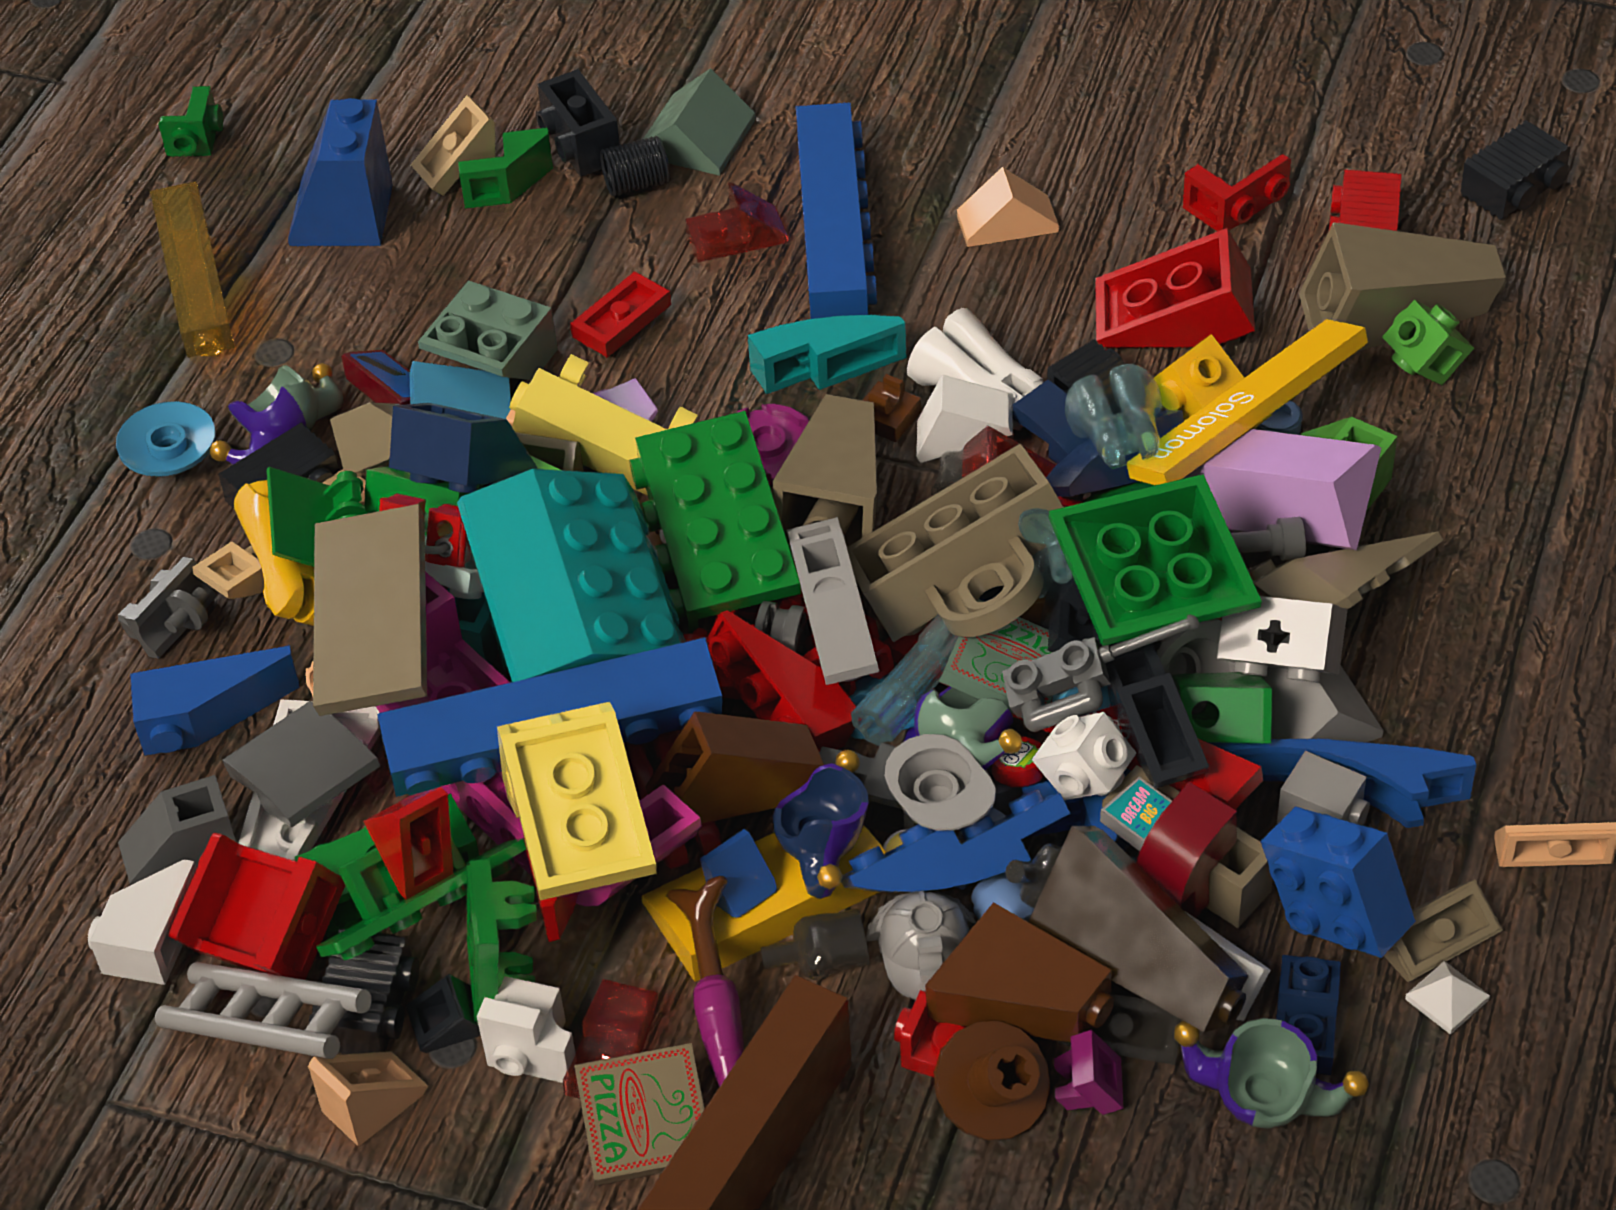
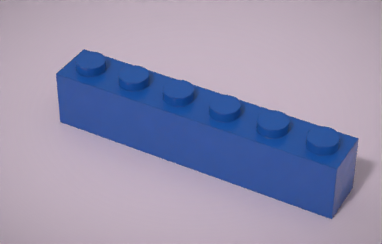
M850 103L796 106L810 318L868 315V305L877 304L875 276H866V272H874L872 243L863 244V240H871L869 212H860V209H868L867 182L857 181V179L865 178L864 150L855 151L857 148H863L861 121H852Z
M700 638L378 713V721L396 797L406 794L414 795L461 781L480 783L492 778L495 773L502 772L497 726L610 702L615 710L623 743L628 742L633 745H639L653 741L659 734L683 729L694 711L722 715V693L706 639Z

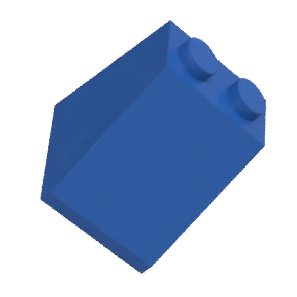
M348 98L344 100H330L301 179L288 236L289 246H381L393 182L377 99L358 100Z

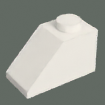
M179 861L110 895L102 915L95 917L92 921L88 934V944L94 952L101 974L162 985L166 984L183 944L169 937V931L175 919L177 909L181 905L197 869L194 861Z

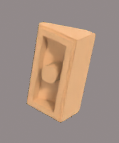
M1616 822L1503 826L1495 831L1494 836L1499 867L1611 864L1614 862L1616 853Z

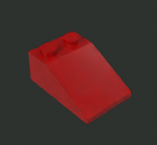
M1228 228L1095 278L1096 341L1098 344H1102L1103 347H1195L1211 334L1221 344L1226 341L1236 340L1245 334L1255 331L1251 268Z

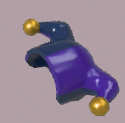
M844 750L838 753L835 761L836 765L830 763L814 770L808 782L781 800L773 814L774 832L779 843L787 853L799 861L806 890L809 895L818 899L830 896L834 889L840 885L843 877L838 867L840 859L855 846L866 819L869 805L868 791L862 781L853 774L859 768L860 761L858 754L852 750Z

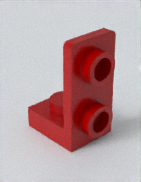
M1281 154L1233 186H1230L1222 178L1215 176L1197 164L1186 171L1184 175L1183 209L1217 232L1228 228L1230 231L1239 224L1246 223L1254 214L1271 203L1278 202L1285 196L1290 187L1291 158Z

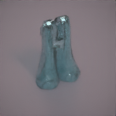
M1134 364L1120 365L1112 368L1109 378L1112 393L1121 413L1113 415L1105 388L1101 380L1094 374L1076 381L1068 391L1065 400V416L1073 433L1081 438H1090L1098 455L1112 469L1126 466V455L1139 451L1142 460L1156 456L1159 451L1160 435L1155 415L1162 408L1160 388L1147 370Z

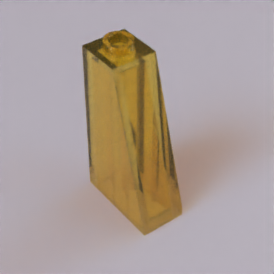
M197 181L151 190L150 195L187 357H209L217 355L223 350L235 348L212 238Z

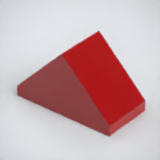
M442 787L410 795L363 821L399 894L405 900L453 874L448 793Z

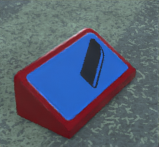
M384 350L344 353L341 356L346 379L375 403L410 404V371Z

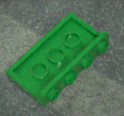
M746 411L635 437L638 458L629 460L636 490L646 488L649 501L642 502L645 521L649 533L659 532L662 544L655 545V551L664 576L669 574L672 576L675 588L669 589L678 618H684L688 633H693L695 629L699 628L698 619L714 616L726 610L730 612L762 604L763 601H773L801 594L799 577Z

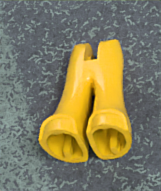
M267 480L251 484L246 483L235 497L234 509L259 559L264 578L263 593L266 605L275 616L285 619L294 617L297 622L314 626V567L272 555Z

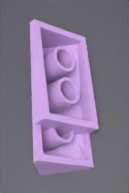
M1250 429L1185 478L1204 474L1230 533L1266 530L1267 525L1276 524L1278 518L1300 516L1304 525L1306 544L1357 550L1382 448L1373 444Z

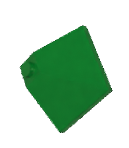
M1204 474L1049 511L1048 518L1102 646L1138 637L1186 619L1187 615H1194L1199 622L1261 607L1262 600Z

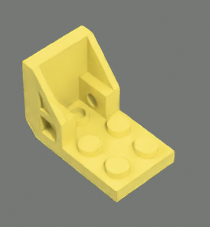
M610 702L497 726L503 782L508 801L516 817H520L540 900L656 874V861L615 710Z

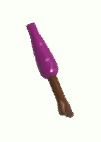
M716 876L709 879L698 891L672 889L666 894V897L683 912L691 926L700 980L693 989L694 1011L702 1041L719 1087L744 1051L740 999L735 983L723 975L713 924L715 908L728 882L724 876Z

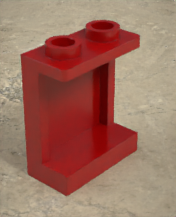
M215 832L211 835L207 847L199 859L192 881L181 905L177 909L175 919L169 931V937L200 954L255 972L305 980L318 951L316 946L321 944L346 885L341 876L316 861L303 857L293 861L243 846L229 837Z

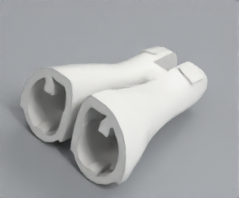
M960 308L950 314L945 320L943 332L935 326L926 332L915 345L907 365V375L922 386L937 385L943 374L1008 392L1012 398V414L1013 404L1043 383V378L1031 369H1026L1017 363L998 344L983 323L967 308ZM1013 419V429L1020 431L1024 428V426Z

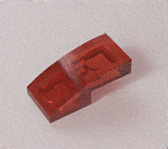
M606 979L602 980L583 1019L584 1037L568 1072H566L563 1078L564 1095L580 1099L574 1065L641 1053L643 1051L658 1002V992Z

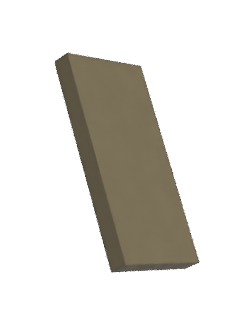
M415 504L315 523L314 709L319 716L427 697L425 515L420 505Z

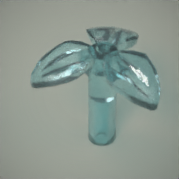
M1035 508L1021 513L1018 526L1026 541L1046 545V548L1032 556L1044 579L1043 588L1038 597L1044 598L1047 596L1053 580L1061 584L1067 583L1073 575L1048 518L1049 511Z

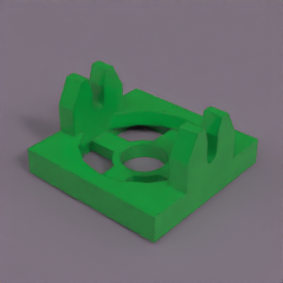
M490 859L471 860L469 865H467V950L474 1021H477V1014L484 998L494 999L496 994H498L504 976L535 983V976L526 975L533 973V958L516 952H499L497 930L518 929L536 921V905L529 904L534 902V886L517 881L492 882Z

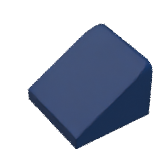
M745 829L700 858L706 882L716 876L727 878V885L721 894L717 906L732 917H741L778 890L770 869L750 833Z

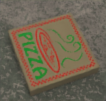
M692 1043L574 1065L595 1186L662 1173L704 1111Z

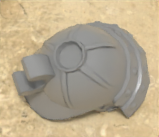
M939 891L904 893L895 896L894 899L884 906L879 907L878 913L868 924L865 942L879 940L880 953H882L890 982L901 995L916 1000L920 990L926 992V983L976 924L975 915L973 912H969L959 899Z

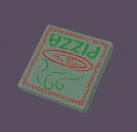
M1018 617L1008 625L988 634L975 637L958 636L939 682L977 699H999L1004 702L1011 714H1014L1009 707L1002 671L1009 669L1017 661H1031L1052 653L1048 651L1049 630ZM1053 695L1044 698L1045 705L1051 703Z

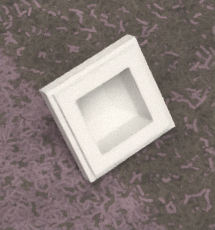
M1444 961L1406 994L1405 1000L1451 1035L1489 1001L1490 995Z

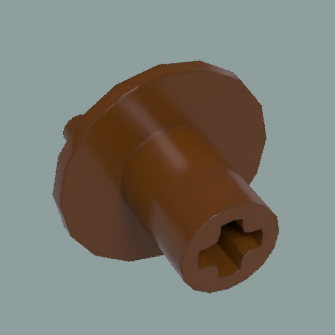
M1001 1021L976 1022L955 1032L940 1050L934 1070L935 1093L945 1116L963 1133L984 1141L1007 1140L1030 1129L1044 1111L1050 1091L1048 1065L1038 1044L1020 1028Z

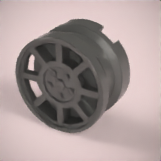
M763 601L757 614L755 627L799 655L803 656L806 654L805 640L809 634L807 608L805 606L792 605L789 610L781 609L777 602Z

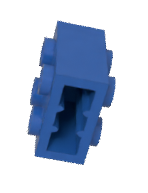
M1295 806L1260 841L1269 865L1270 875L1275 882L1285 910V918L1291 929L1304 935H1312L1340 944L1349 950H1358L1382 958L1416 922L1392 845L1386 832Z

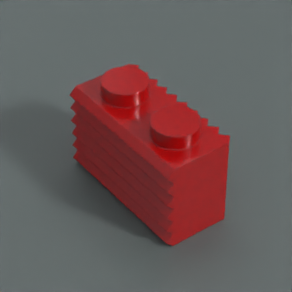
M1344 169L1343 186L1333 185L1330 213L1340 214V217L1330 216L1329 230L1333 222L1397 231L1402 174Z

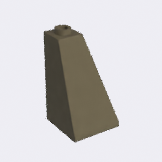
M1333 222L1299 292L1309 331L1326 319L1365 327L1368 343L1357 351L1359 352L1386 344L1387 342L1382 336L1393 325L1396 316L1406 309L1414 299L1430 308L1440 304L1459 321L1486 314L1495 297L1503 292L1507 273L1505 267L1501 264L1496 245Z
M825 394L774 478L773 499L793 561L794 557L787 533L788 529L838 517L846 547L875 531L877 483L874 402Z

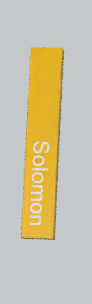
M1328 319L1324 320L1126 462L1130 479L1156 486L1185 478L1368 343L1365 327Z

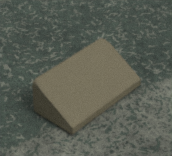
M1476 879L1458 885L1413 909L1412 912L1416 922L1391 947L1384 957L1405 981L1409 982L1439 966L1442 962L1454 958L1503 930Z

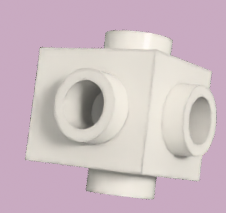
M1104 712L1082 717L1072 715L1062 720L1052 730L1032 758V761L1057 792L1061 794L1062 798L1069 800L1096 794L1104 796L1114 791L1125 778L1123 772L1136 755V751L1124 738L1120 728Z

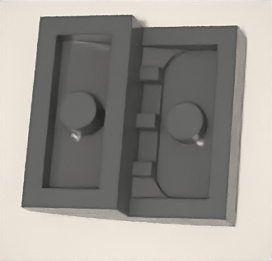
M311 701L222 760L232 779L257 793L264 810L290 827L295 826L380 767L377 757L363 742L331 714L319 716Z

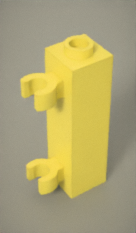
M572 354L566 361L559 377L538 368L530 384L523 381L519 384L509 406L510 409L516 411L512 426L515 432L579 442L584 466L599 473L624 474L632 489L636 490L629 463L630 459L638 458L635 437L667 429L582 389L581 386L586 378L584 373L589 366V362ZM680 406L668 429L695 423L698 415ZM646 488L636 490L647 495Z

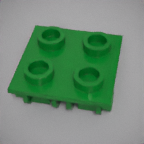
M267 468L272 555L314 567L315 523L366 514L365 506L359 503L362 500L361 493L364 490L363 481L357 477L355 472L343 471L337 475V479L331 485H327L276 468Z

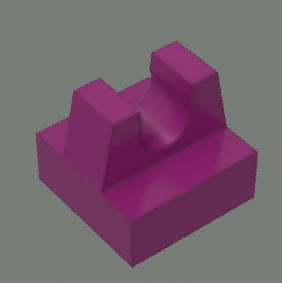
M1093 1030L1071 1036V1050L1054 1058V1069L1066 1080L1072 1079V1081L1066 1086L1055 1089V1099L1067 1110L1094 1107L1102 1115L1123 1109L1121 1057Z

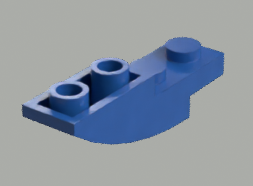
M1036 789L1010 802L1008 805L1012 811L1011 814L995 822L992 821L990 815H986L973 825L960 828L959 831L963 837L961 840H958L954 830L937 831L918 824L899 834L902 845L884 854L880 846H876L850 859L849 863L853 870L842 875L841 883L845 888L872 892H916L974 883L1004 873L1030 861L1031 858L1021 839L1069 815L1070 812L1060 793L1042 797L1039 789Z

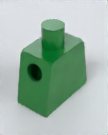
M1235 672L1171 675L1198 739L1205 742L1271 743L1272 688L1261 676ZM1207 701L1205 708L1201 712L1192 714V709L1197 703Z

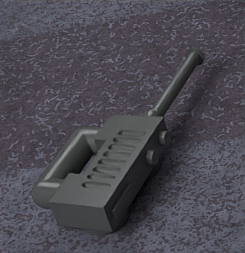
M1187 615L1186 619L1113 646L1106 645L1101 647L1095 637L1086 638L1082 641L1068 642L1060 650L1031 661H1017L1009 669L1002 671L1009 707L1018 718L1023 716L1025 727L1033 732L1057 725L1069 716L1077 715L1079 717L1095 711L1103 703L1101 687L1111 684L1106 663L1115 660V657L1175 634L1189 629L1194 631L1197 629L1199 621L1196 616ZM1074 687L1078 688V693L1045 705L1044 698Z

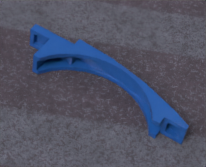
M1271 739V743L1264 744L1207 742L1261 766L1263 781L1285 782L1305 751L1364 775L1367 778L1363 800L1385 812L1406 828L1423 826L1424 817L1420 809L1421 807L1470 799L1476 770V762L1473 756L1420 747L1332 739ZM1127 768L1125 769V771L1123 772L1125 774V777L1129 774L1131 770ZM1048 779L1022 787V796L1036 789H1039L1042 797L1058 793ZM1097 794L1064 800L1070 812L1069 815L1026 836L1031 837L1067 831L1072 826H1096L1103 830L1124 852L1130 846L1127 841L1100 822L1101 809L1103 808L1102 800L1107 795L1099 796Z

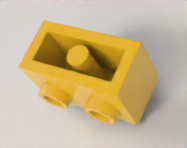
M1211 334L1152 378L1149 383L1157 392V397L1161 404L1169 411L1182 410L1185 421L1244 379V376ZM1272 414L1269 415L1267 418H1265V419H1264L1263 421H1261L1260 423H1258V424H1257L1256 426H1254L1252 429H1255V428H1256L1257 426H1259L1262 422H1264L1266 419H1268L1270 416H1272Z

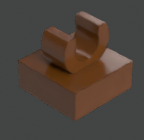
M885 374L883 382L878 381L862 400L874 402L875 434L894 442L898 441L921 413V398L906 392L905 382L888 374Z

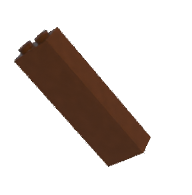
M795 975L637 1210L759 1209L852 1065L847 997Z

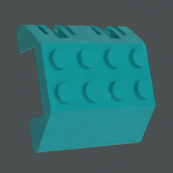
M531 469L464 495L458 500L457 505L512 682L686 642L677 626L680 624L679 618L674 608L661 565L659 564L658 556L654 546L647 537L649 530L644 520L639 500L624 474Z

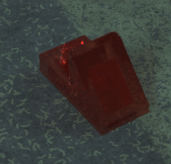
M728 182L730 209L685 219L686 233L698 263L788 243V235L776 206L732 182Z

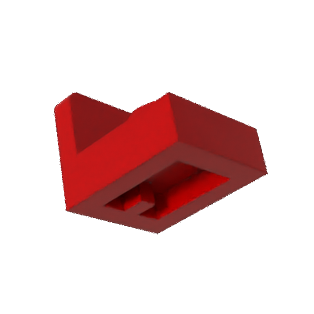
M920 990L912 1009L907 1007L902 1009L895 1026L894 1041L900 1042L901 1067L934 1078V1070L940 1050L955 1032L967 1026L940 1023L928 1017L926 992Z

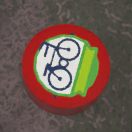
M1021 737L1022 746L1017 753H1005L991 765V773L994 779L1010 787H1026L1041 780L1044 774L1032 761V758L1042 746L1040 742L1031 738Z

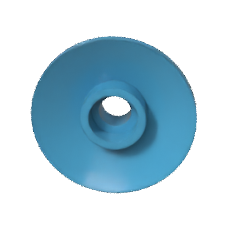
M163 402L141 409L128 418L117 434L116 448L120 460L130 470L147 476H169L184 472L206 458L210 453L212 443L216 440V430L212 418L202 408L186 402Z

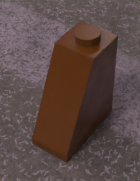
M694 711L646 784L645 789L649 795L664 784L701 818V823L776 808L781 800L807 783L813 771L823 766L824 763L807 725Z
M994 902L925 985L927 1015L936 1022L969 1026L976 1022L1001 1021L1020 1028L1028 1036L1071 1042V1036L1086 1032L1092 1026L1095 1028L1102 1026L1110 1015L1115 1002V998L1111 996V969Z

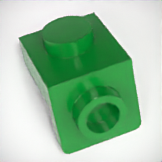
M193 86L186 116L160 117L159 129L166 155L170 157L211 156L216 131H222L223 110L220 104L214 103L211 86Z

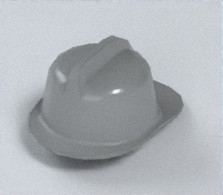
M923 734L909 738L894 748L886 761L884 777L890 792L902 806L905 814L922 827L937 831L957 830L967 827L986 816L995 803L996 788L991 777L975 760L970 751L953 738L939 734Z

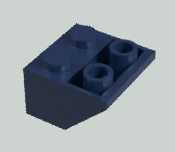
M433 403L393 406L389 468L409 472L411 481L432 484L440 483L443 480L449 482V490L472 493L479 490L481 484L490 486L528 470L537 469L536 464L507 419Z

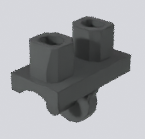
M182 557L171 570L161 569L150 581V592L139 604L129 603L118 614V621L127 635L139 641L148 657L159 659L187 628L200 630L208 621V614L205 609L216 598V595L204 581L193 574L192 567L197 564L194 558Z

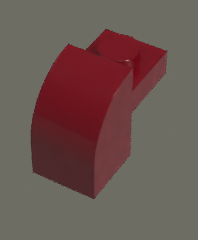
M1188 782L1159 816L1139 852L1136 863L1184 911L1194 918H1197L1209 904V873L1237 842V811L1191 782Z

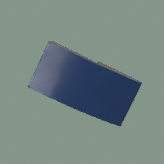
M1048 379L1013 404V419L1049 444V459L1056 464L1061 462L1077 446L1103 430L1084 408Z
M1282 955L1276 1020H1283L1299 1028L1311 1040L1317 1054L1316 1074L1331 1075L1334 1058L1341 961Z

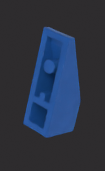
M290 645L130 673L133 722L145 756L197 747L300 688Z

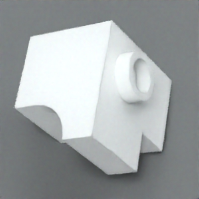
M504 976L498 994H496L494 999L485 997L477 1014L487 1065L495 1067L507 1075L519 1076L526 1074L570 1084L575 1073L574 1065L578 1064L572 1033L563 1029L565 1015L560 988Z

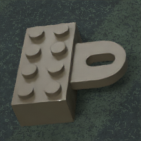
M1019 444L848 546L847 550L855 579L893 642L903 636H911L920 632L930 620L940 615L947 629L956 636L975 637L991 633L1020 617L1040 595L1044 579L1034 558L1040 554H1048L1053 549L1061 547L1048 515L1050 510L1063 508L1049 481L1023 446ZM1003 586L1002 591L996 597L985 602H977L985 591L993 587Z

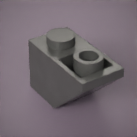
M215 775L161 791L118 841L130 885L182 860L194 861L197 868L199 859L205 851L211 835L215 832L235 841Z

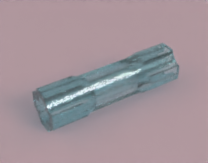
M939 614L919 635L918 642L883 682L874 686L851 712L853 726L863 734L867 741L880 746L881 742H892L915 716L916 705L921 695L933 690L939 683L958 636L952 634L947 629Z

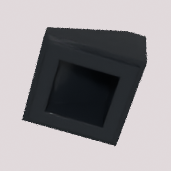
M451 974L443 977L405 1005L420 1051L424 1053H429L481 1035L479 1025H477V1021H474L471 985Z

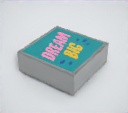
M1139 776L1101 809L1100 822L1140 851L1151 828L1172 800Z

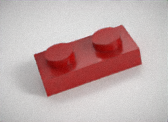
M634 271L570 323L572 338L608 358L671 306L670 291Z

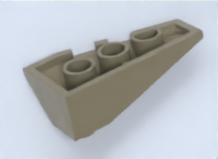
M1439 531L1359 546L1357 550L1343 549L1297 558L1277 566L1274 565L1271 559H1268L1249 569L1248 572L1259 596L1331 603L1349 609L1363 599L1362 594L1383 585L1390 579L1388 575L1412 564L1441 543L1443 538ZM1285 632L1282 635H1274L1273 644L1282 642L1290 634Z

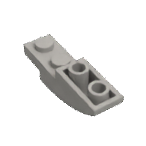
M838 517L788 529L787 533L826 685L841 681H854L862 676L879 672Z

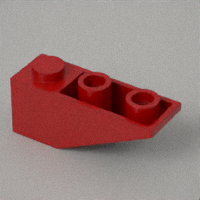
M728 610L720 613L706 638L710 656L713 662L729 678L740 693L744 703L753 710L756 716L762 720L807 725L819 752L822 746L836 750L844 747L862 719L863 714L840 684L826 685L821 667Z

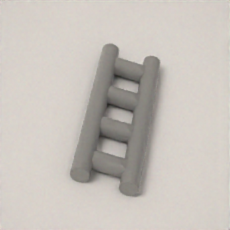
M194 962L188 969L187 978L195 986L179 1007L160 1006L155 1013V1022L160 1028L333 1059L339 1052L340 1041L336 1036L330 1034L347 1011L365 1013L369 1010L372 1000L370 992L363 989ZM220 989L236 991L220 1015L204 1012ZM262 996L278 999L262 1022L245 1020ZM304 1003L321 1006L305 1030L288 1027Z

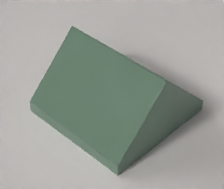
M710 68L671 96L643 139L658 136L663 143L669 164L720 176L753 125L755 112Z

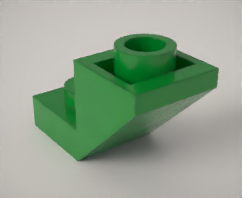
M548 128L502 133L503 157L459 161V175L465 209L510 204L553 169Z

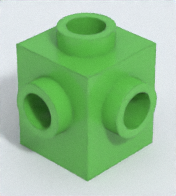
M1415 299L1396 316L1393 325L1382 336L1395 350L1391 358L1399 367L1410 375L1414 376L1417 373L1440 385L1445 383L1474 349L1455 329L1460 322L1451 312L1440 304L1430 308Z

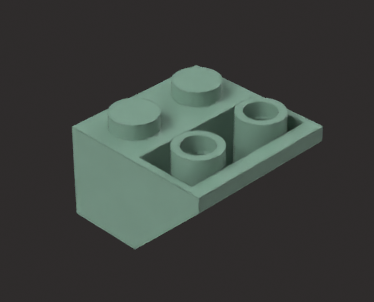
M469 280L418 341L419 349L502 377L532 380L538 368L543 369L558 350L551 307Z

